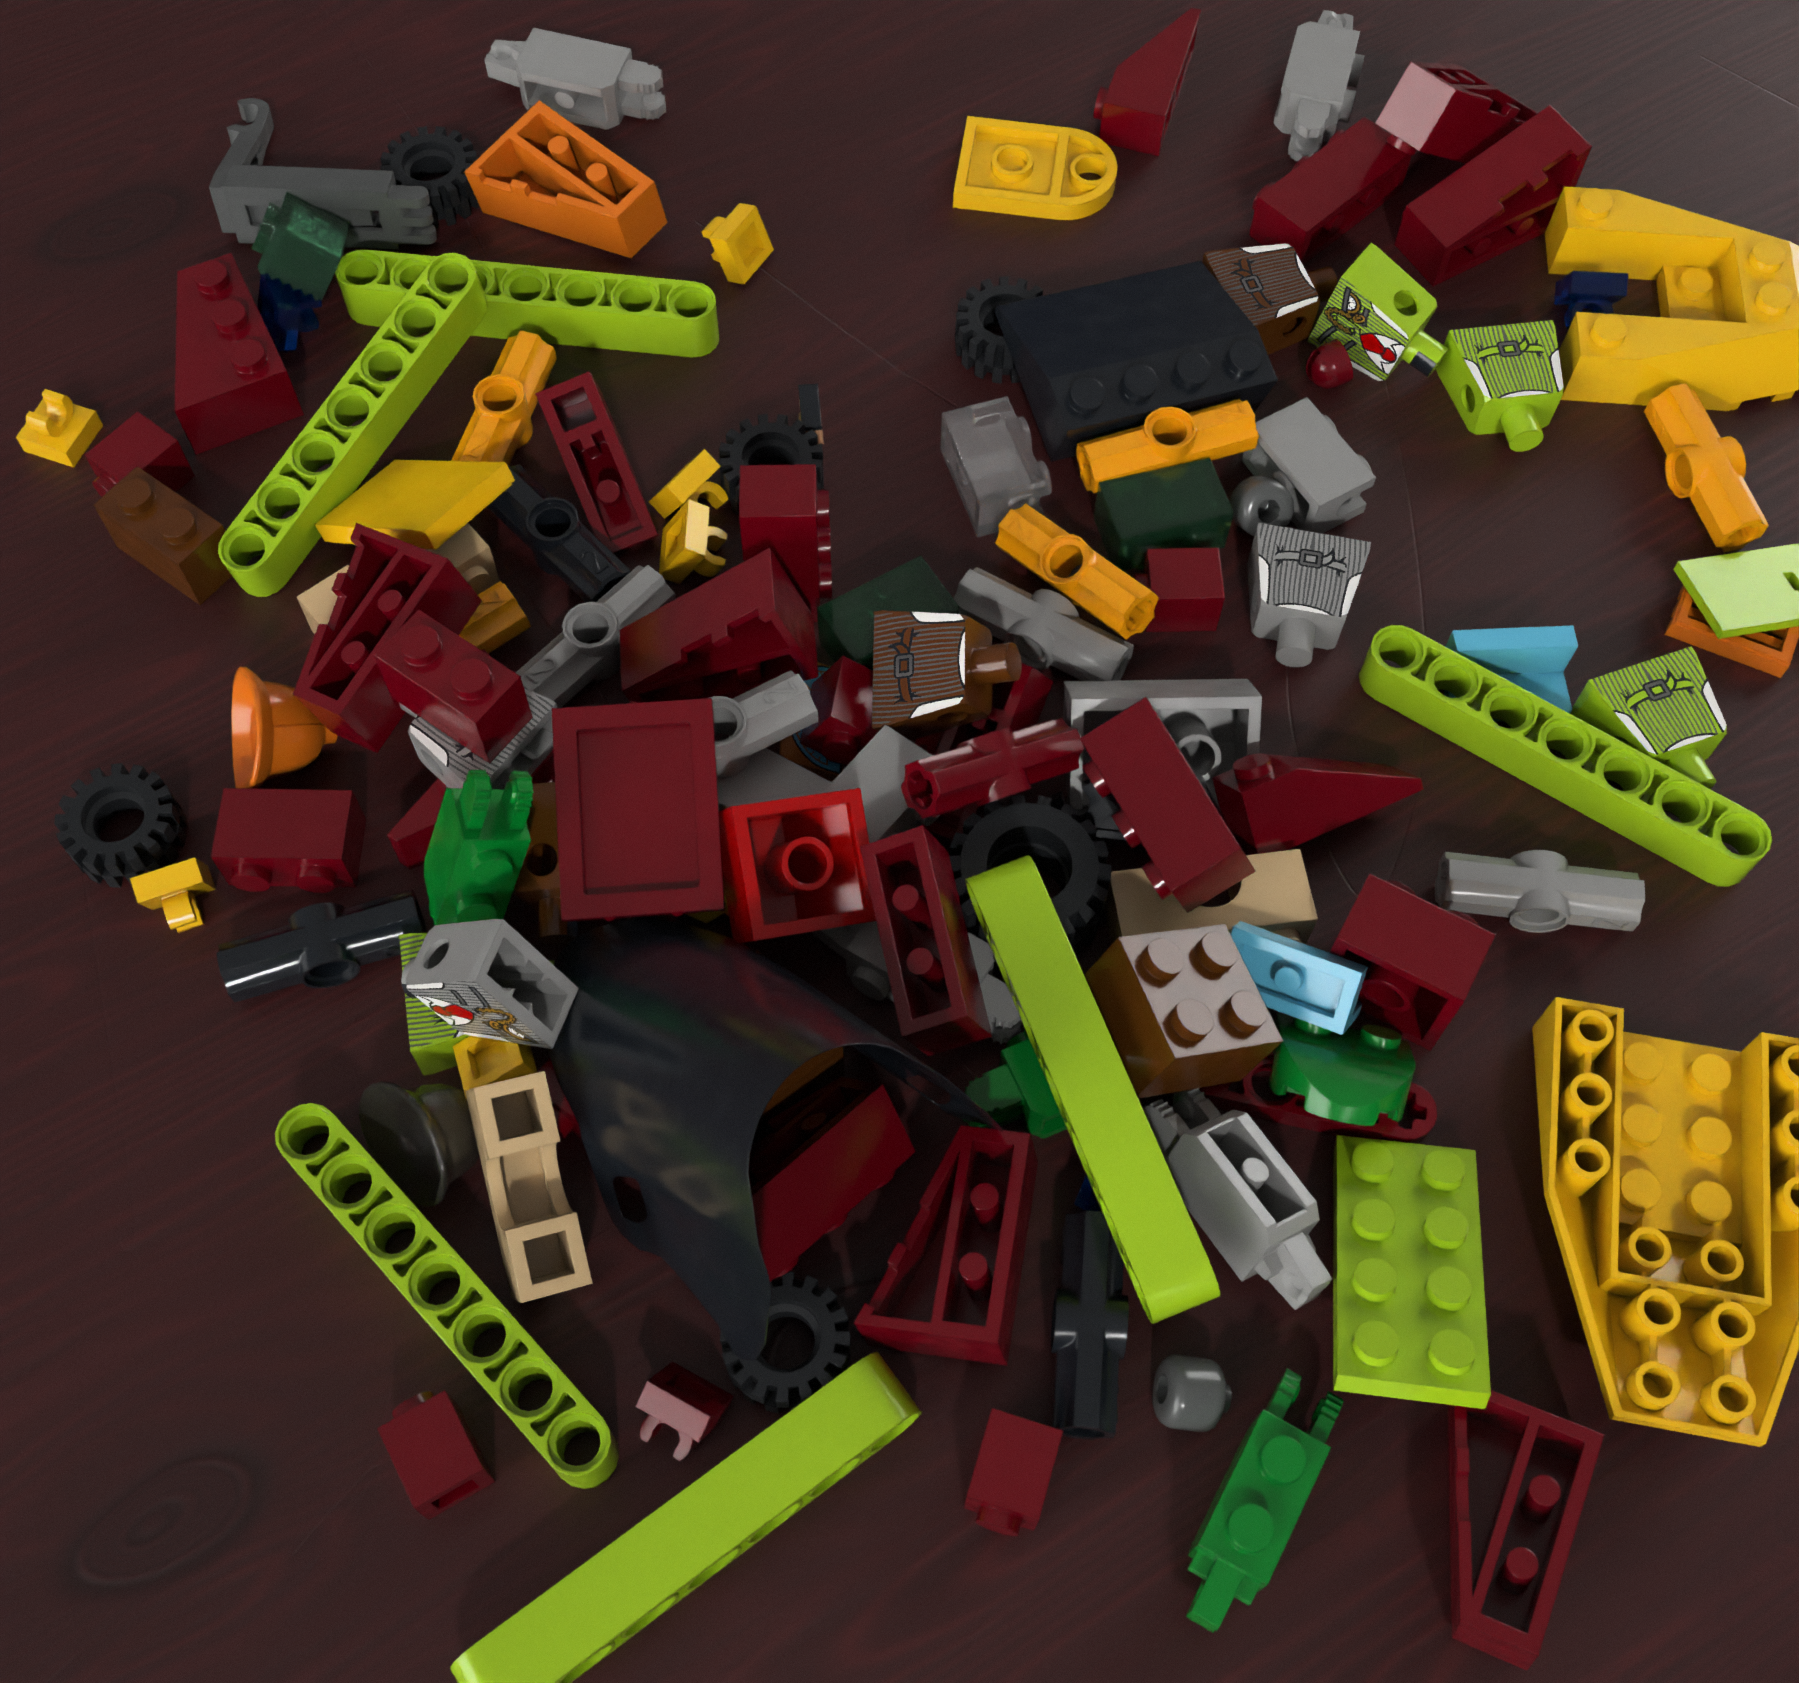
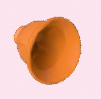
M239 667L233 680L231 706L233 772L236 788L259 789L266 780L284 777L302 770L317 759L323 745L336 743L338 735L332 733L293 695L294 687L262 681L257 674L247 667Z

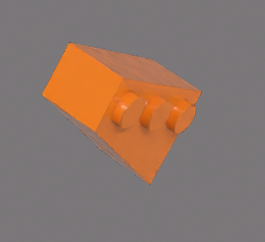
M540 100L464 171L483 213L628 258H632L668 223L655 182Z

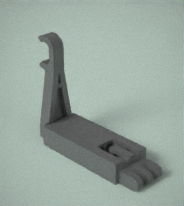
M246 98L237 101L242 120L246 123H253L245 126L233 124L226 127L231 147L215 171L209 185L223 233H236L238 242L246 244L398 250L401 244L430 245L437 240L436 228L432 224L434 221L432 209L428 206L430 204L428 190L422 186L396 185L393 171L262 166L265 152L274 130L270 107L267 102L257 98Z

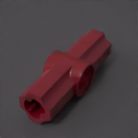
M1063 718L1050 719L1024 727L1015 732L1012 731L1011 727L1003 728L956 745L957 749L905 765V777L901 784L902 793L907 806L915 809L922 819L952 812L972 803H976L977 807L983 806L992 801L1001 800L1032 789L1031 784L1079 769L1080 754L1084 750L1083 743L1080 740L1081 737L1078 729L1071 728L1065 723Z

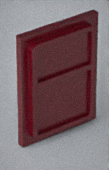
M712 698L643 703L630 701L627 704L552 708L561 920L563 922L596 919L613 921L615 918L669 914L681 916L684 913L725 911Z

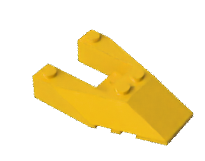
M1563 187L1545 232L1548 274L1656 280L1660 317L1576 312L1559 349L1564 386L1561 400L1647 406L1650 399L1657 397L1668 387L1679 384H1687L1689 389L1695 390L1705 410H1735L1744 401L1768 396L1771 397V402L1792 398L1795 391L1799 390L1798 245L1784 239L1621 190Z

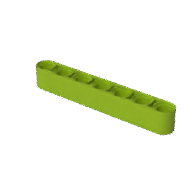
M355 250L345 254L336 264L335 275L350 317L359 324L381 327L427 265L437 256L376 250ZM471 260L487 299V312L471 336L508 339V337L518 335L521 330L538 334L548 344L690 358L710 354L719 343L715 294L711 288L703 283Z
M445 253L437 256L427 265L223 534L218 545L219 557L246 593L256 597H267L277 593L286 585L321 538L314 524L355 492L483 320L487 312V299L473 262L465 255ZM430 332V333L427 334V335H424V336H422V337H418L419 335H421V334H423V333ZM398 375L395 379L385 381L391 376ZM365 419L361 424L351 426L354 422ZM332 464L326 470L316 472L321 466ZM298 509L292 516L281 519L286 512ZM263 555L257 563L246 566L247 562L253 557Z
M1390 625L1380 629L1374 635L1359 673L1362 688L1373 699L1707 883L1719 887H1730L1740 883L1770 850L1772 843L1771 831L1766 822L1754 812L1409 627ZM1383 660L1396 662L1402 668L1389 666ZM1437 689L1449 691L1456 698L1444 696ZM1493 719L1502 720L1511 728L1499 726ZM1549 749L1561 752L1567 759L1556 757ZM1606 779L1616 782L1624 791L1613 788ZM1664 810L1676 815L1681 823L1669 818ZM1723 842L1732 845L1740 855L1728 850Z
M1029 855L965 879L967 891L977 918L1148 1319L1154 1324L1220 1297V1289L1213 1268L1034 861Z
M307 1103L287 1111L279 1120L275 1131V1142L282 1156L562 1480L572 1487L581 1489L597 1487L607 1481L616 1469L619 1449L615 1437L597 1410L329 1109L323 1105ZM317 1134H329L327 1143L321 1150L314 1154H301L304 1144L311 1137ZM359 1181H372L370 1191L363 1199L356 1203H343L345 1192L351 1185ZM408 1228L415 1230L414 1240L407 1249L395 1254L385 1253L387 1241L394 1233ZM446 1278L460 1279L458 1293L452 1300L440 1305L429 1304V1294L436 1283ZM492 1328L504 1329L506 1331L504 1344L498 1352L482 1358L473 1356L474 1342L481 1333ZM540 1379L552 1383L551 1397L544 1406L532 1411L518 1408V1398L525 1385ZM584 1432H591L600 1436L601 1444L599 1451L593 1460L579 1466L569 1465L565 1462L564 1452L571 1438Z
M878 1352L869 1354L476 1642L450 1666V1671L458 1683H572L890 1443L913 1424L922 1411Z

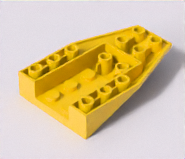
M1555 997L1532 1027L1543 1189L1609 1418L1611 1420L1761 1447L1767 1442L1799 1350V1038L1761 1032L1741 1052L1623 1032L1624 1008Z

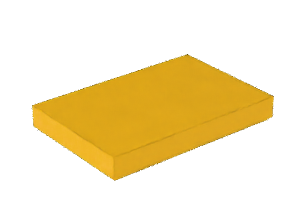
M394 460L314 525L325 542L354 544L350 538L356 523L422 549L437 550L507 490L515 479L506 462Z

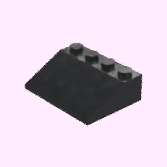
M1201 261L997 306L995 310L1051 462L1076 456L1077 443L1144 425L1146 417L1160 407L1171 406L1181 408L1190 413L1240 399L1241 401L1247 400L1253 412H1255L1278 381L1258 329Z

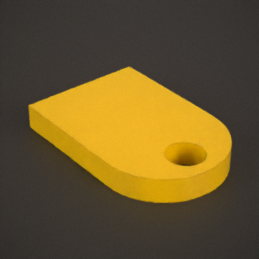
M967 116L953 192V208L1054 220L1085 218L1100 211L1112 198L1117 177L1116 157L1111 148L1102 139L1084 130ZM1082 173H1094L1101 178L1098 180H1086L1079 175Z

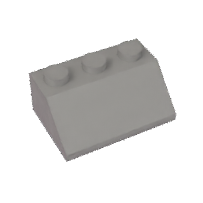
M1248 679L1064 681L1063 720L1071 728L1078 729L1080 737H1083L1147 697L1194 773L1201 772L1219 810L1220 807L1212 778L1233 769L1232 765L1238 759L1259 753L1262 696ZM1085 747L1080 754L1079 769L1065 774L1067 804L1075 809H1082L1090 802L1088 796L1081 788L1082 781L1088 779L1082 766L1092 760Z

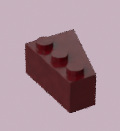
M1549 105L1406 205L1394 245L1432 286H1435L1544 234L1563 187H1576L1592 145Z
M232 253L177 271L175 413L195 455L304 415L287 370Z
M356 523L350 538L356 545L347 573H337L332 587V591L338 596L328 624H319L293 695L332 733L378 753L406 712L400 708V703L390 696L374 654L418 610H421L459 635L482 600L448 558Z
M771 548L760 552L619 630L621 690L629 701L637 703L704 699L713 696H726L733 699L790 670L794 674H799L803 681L819 677L813 615Z
M1492 1390L1486 1409L1448 1405L1451 1616L1453 1639L1524 1670H1528L1539 1656L1605 1434Z

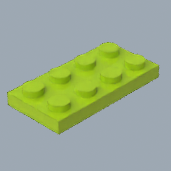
M1342 1135L1336 1136L1333 1149V1391L1486 1409L1491 1395L1476 1150Z

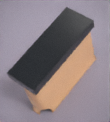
M818 384L798 385L799 420L805 423L806 433L813 430L818 436V444H824Z

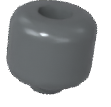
M1262 475L1252 476L1240 482L1233 490L1229 501L1230 515L1237 526L1251 536H1255L1258 523L1287 527L1294 513V501L1289 490L1280 482Z
M1172 1354L1163 1359L1157 1368L1152 1389L1153 1408L1158 1421L1169 1428L1195 1432H1207L1215 1428L1223 1413L1229 1410L1232 1399L1231 1388L1226 1384L1220 1365L1207 1358Z

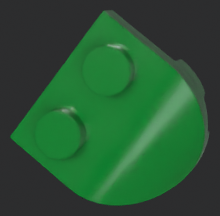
M1277 1013L1275 1025L1283 1042L1273 1050L1274 1060L1268 1085L1274 1094L1278 1096L1286 1095V1092L1303 1095L1305 1096L1304 1109L1307 1112L1348 1124L1373 1126L1377 1121L1379 1113L1388 1114V1118L1396 1122L1402 1119L1416 1067L1409 1041L1401 1040L1402 1036L1398 1032L1383 1026L1367 1024L1361 1027V1031L1348 1028L1343 1035L1295 1017Z

